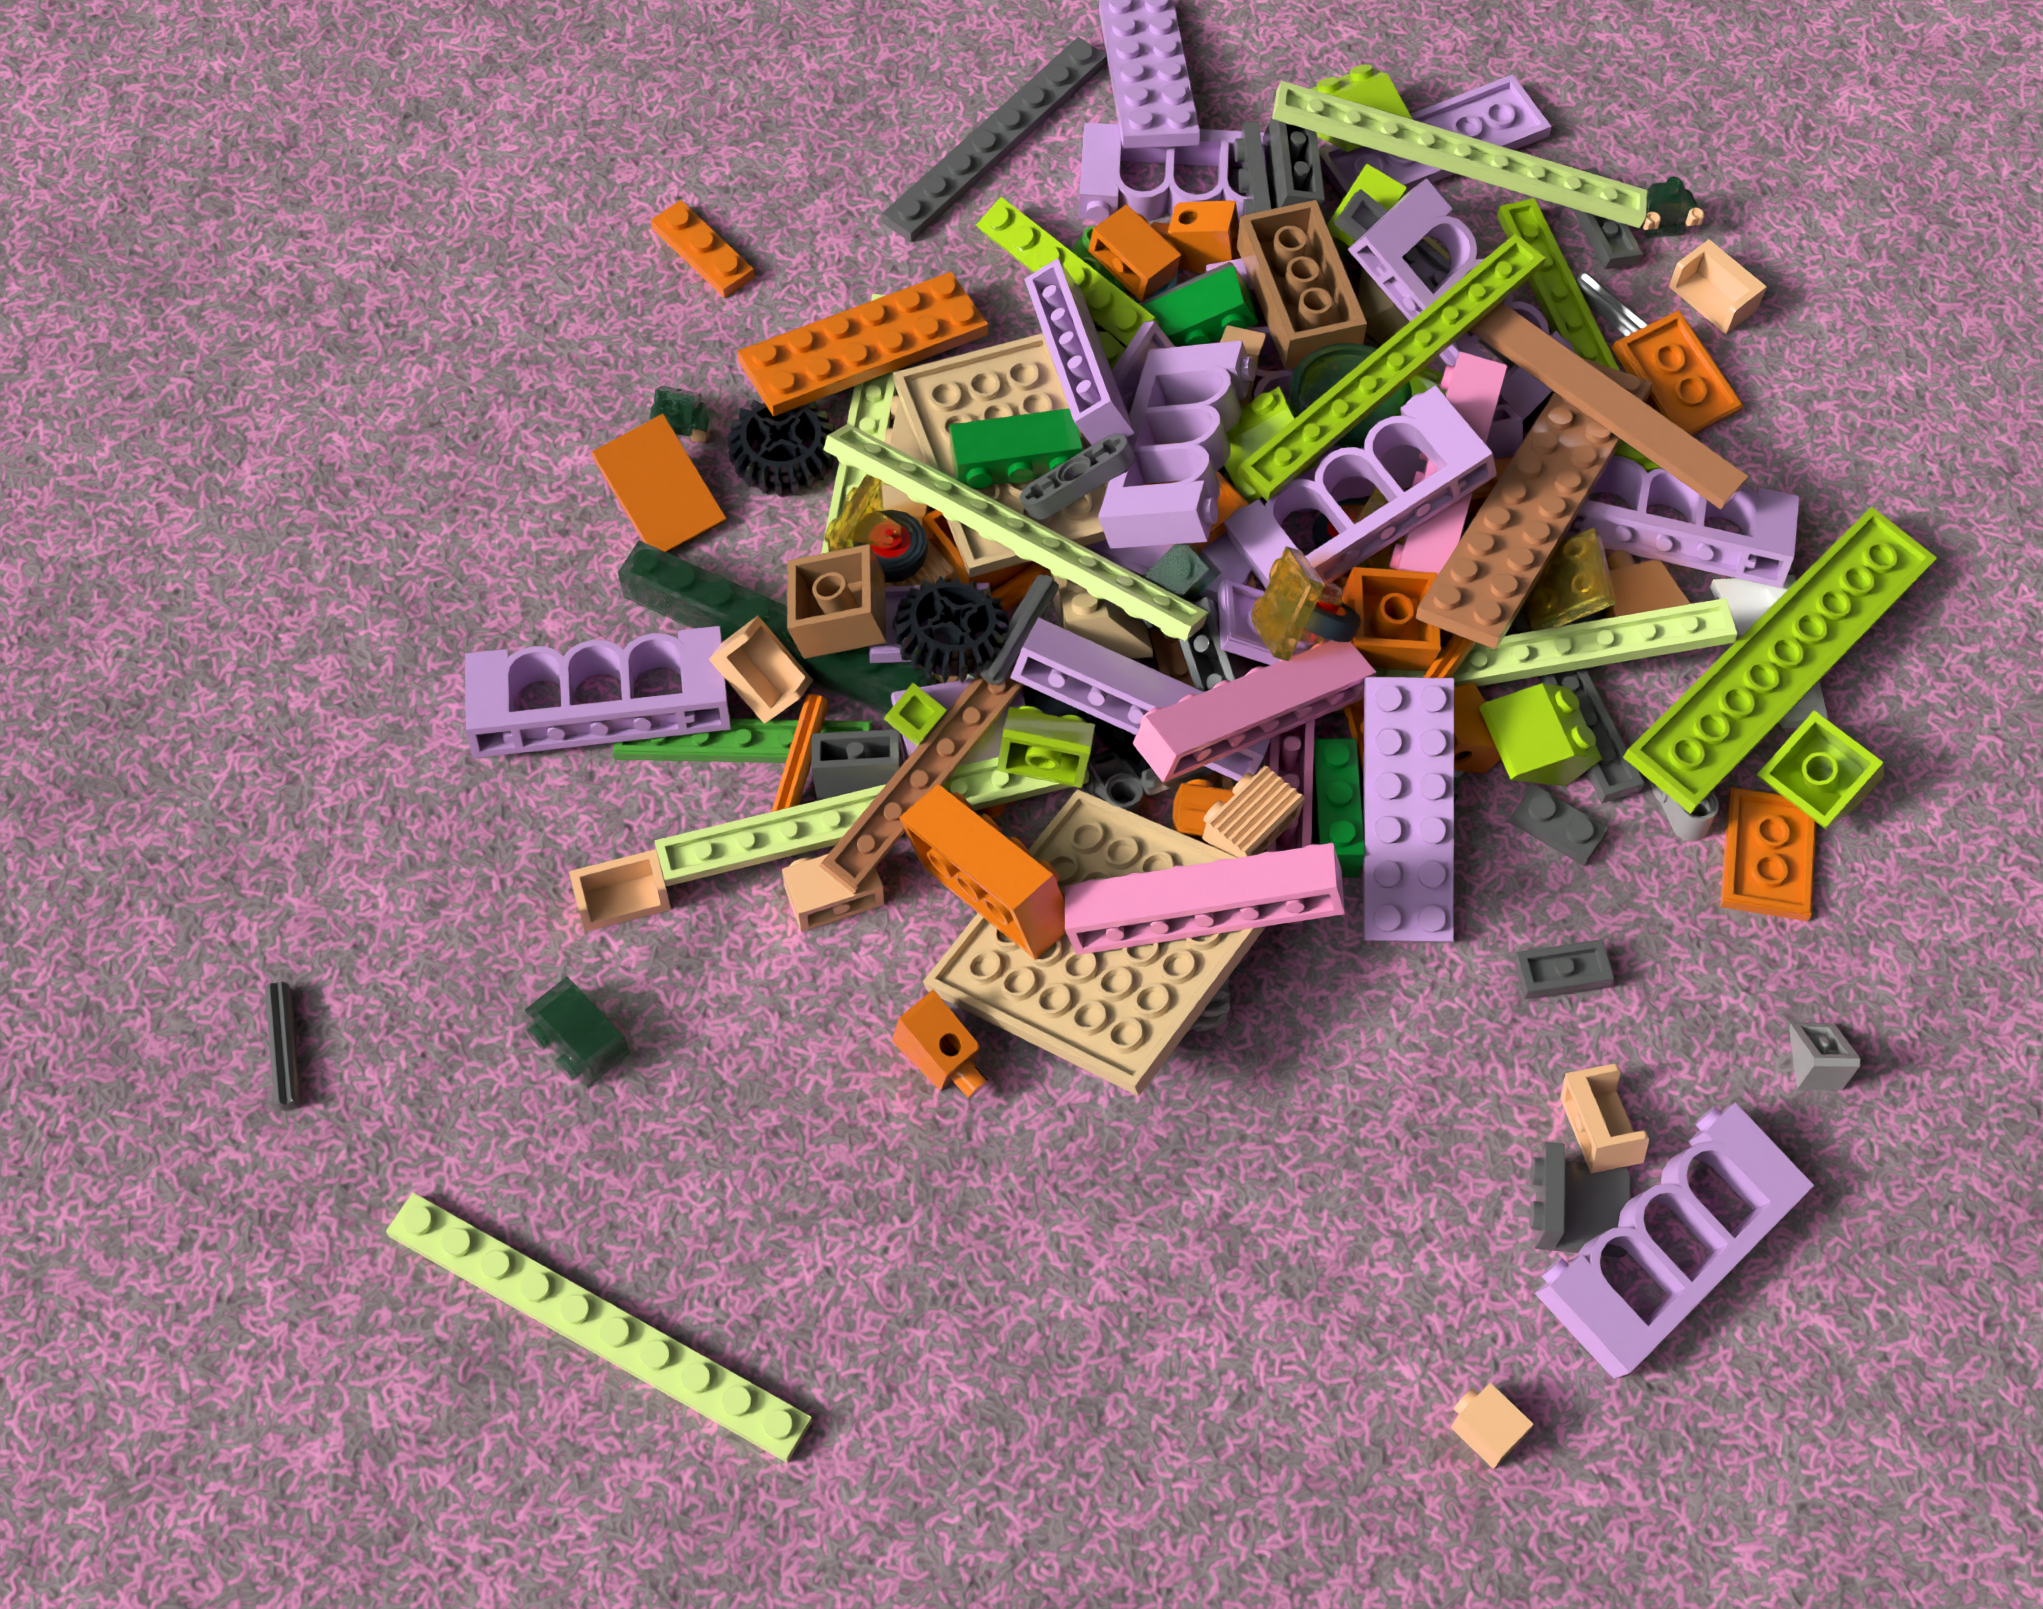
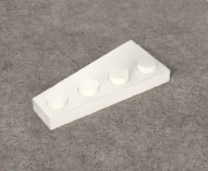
M1787 575L1783 588L1738 578L1713 579L1710 589L1715 599L1727 598L1737 635L1740 638L1796 582L1795 575ZM1820 682L1779 722L1782 728H1799L1814 710L1828 720Z

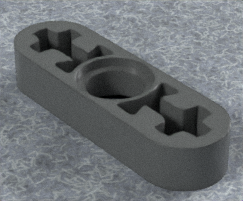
M1109 435L1067 460L1066 463L1059 465L1031 482L1022 491L1020 501L1032 519H1046L1127 470L1135 461L1136 454L1125 435Z

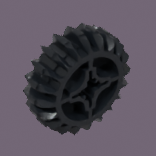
M753 399L751 410L741 408L739 419L732 420L731 433H728L729 437H727V444L730 449L728 451L729 460L734 466L738 478L745 477V482L749 488L759 484V489L763 495L771 487L775 488V492L779 497L783 493V488H791V491L797 495L799 485L803 484L807 488L812 489L814 484L813 478L824 480L826 469H832L834 455L826 452L824 446L827 435L833 433L835 428L832 423H829V416L826 411H819L815 401L773 416L765 403L761 404ZM806 434L813 440L809 449L803 445V437ZM756 439L761 442V451L758 454L751 449Z
M940 575L935 585L924 580L920 590L910 588L907 598L901 599L893 621V629H895L894 642L896 647L900 648L902 660H911L910 665L913 671L924 668L927 679L937 674L941 675L944 683L950 677H957L963 684L967 674L977 679L980 678V673L983 671L984 663L987 659L992 663L995 661L997 654L994 647L1002 649L1005 639L1001 635L1008 632L1009 618L1007 611L1002 610L1001 598H992L990 588L978 590L975 580L966 585L961 583L958 576L953 582H946ZM930 618L927 625L919 627L922 622ZM982 631L983 635L973 641L975 634Z

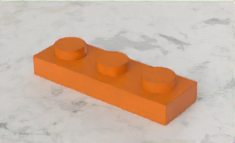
M682 200L651 219L652 229L724 298L755 278L754 269Z

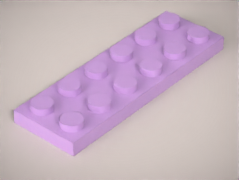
M1099 0V14L1123 149L1199 146L1200 130L1174 1Z
M1513 74L1410 114L1415 121L1512 150L1549 137L1552 127ZM1333 144L1319 149L1321 169L1342 199L1345 198L1366 163L1406 186L1407 193L1426 178L1430 183L1456 174L1364 146L1349 152Z
M1366 677L1364 679L1363 837L1365 856L1363 860V941L1453 942L1454 678Z

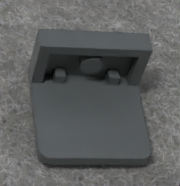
M1546 1142L1540 1155L1532 1158L1530 1167V1184L1536 1185V1201H1532L1529 1214L1530 1229L1535 1230V1249L1579 1253L1583 1245L1594 1237L1612 1228H1618L1620 1212L1627 1201L1630 1200L1629 1171L1625 1167L1591 1174L1587 1163L1565 1161L1564 1143ZM1606 1244L1601 1252V1256L1623 1257L1628 1251L1620 1246Z

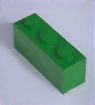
M1234 265L1142 305L1145 310L1158 320L1160 329L1175 347L1211 344L1222 339L1227 325L1246 329L1258 323L1249 286Z
M1070 408L949 424L950 452L956 480L973 489H982L989 485L1011 482L1025 483L1032 479H1038L1083 451L1079 429L1074 423Z
M1314 739L1313 844H1334L1342 870V877H1359L1365 856L1356 739Z

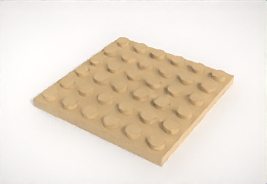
M1078 789L1028 850L1030 856L1037 862L1043 859L1056 870L1060 877L1057 884L1064 894L1065 885L1082 883L1087 880H1102L1126 876L1131 873H1146L1170 869L1175 866H1190L1215 862L1219 859L1237 858L1123 808L1112 806L1108 802ZM977 913L924 979L923 983L928 992L934 989L942 999L1140 1096L1266 926L1076 955L1069 937L1065 933L1035 960Z

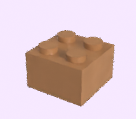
M870 544L788 560L787 629L804 659L886 643L885 574Z

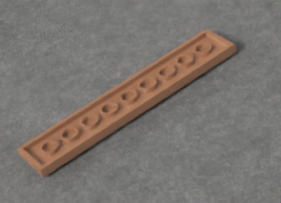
M1582 358L1644 403L1648 399L1652 382ZM1554 392L1419 604L1416 619L1496 650L1622 442V439Z

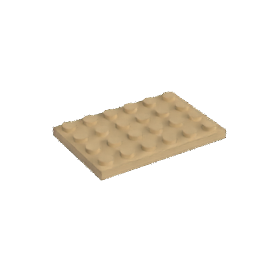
M1043 333L893 372L896 390L925 464L955 480L956 477L950 452L949 424L1069 408ZM1079 429L1084 451L1092 445ZM1036 479L1025 483L1011 482L974 489L1032 519L1021 503L1020 495L1024 488ZM1109 481L1046 519L1034 521L1081 546L1107 540L1098 516ZM947 519L969 578L1028 562V560L1018 557L1014 550L999 542L986 540L979 535L978 531L963 523Z

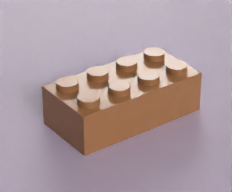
M1313 200L1240 216L1237 249L1284 369L1297 368L1301 366L1302 362L1317 359L1319 363L1322 362L1321 358L1349 351H1354L1355 354H1358V349L1363 347L1367 322L1317 201Z

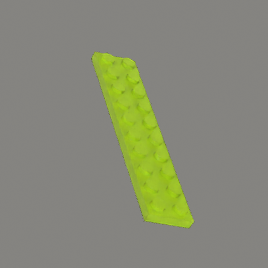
M1871 506L1627 750L1623 758L1691 814L1931 567L1937 557Z

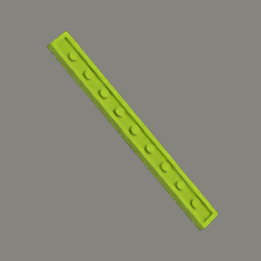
M1515 233L1241 463L1237 475L1264 499L1270 500L1543 267L1546 257Z

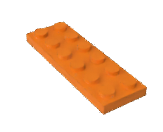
M948 272L738 350V362L771 414L776 416L987 336L988 323L953 273Z

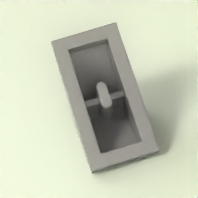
M1790 1023L1789 1031L1797 1090H1843L1860 1067V1057L1837 1026L1830 1023Z

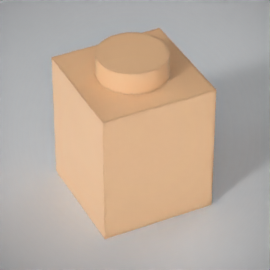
M1489 1383L1480 1393L1472 1388L1455 1405L1453 1409L1459 1415L1451 1428L1494 1469L1522 1441L1534 1424L1494 1385Z

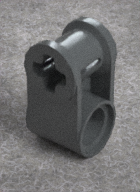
M1111 748L1089 757L1087 770L1090 777L1088 783L1085 784L1088 791L1093 796L1108 802L1112 806L1123 808L1141 816L1144 789L1140 786L1139 778L1134 769ZM1117 799H1127V800H1129L1130 802L1121 803V802H1118V801H1116V800H1117Z

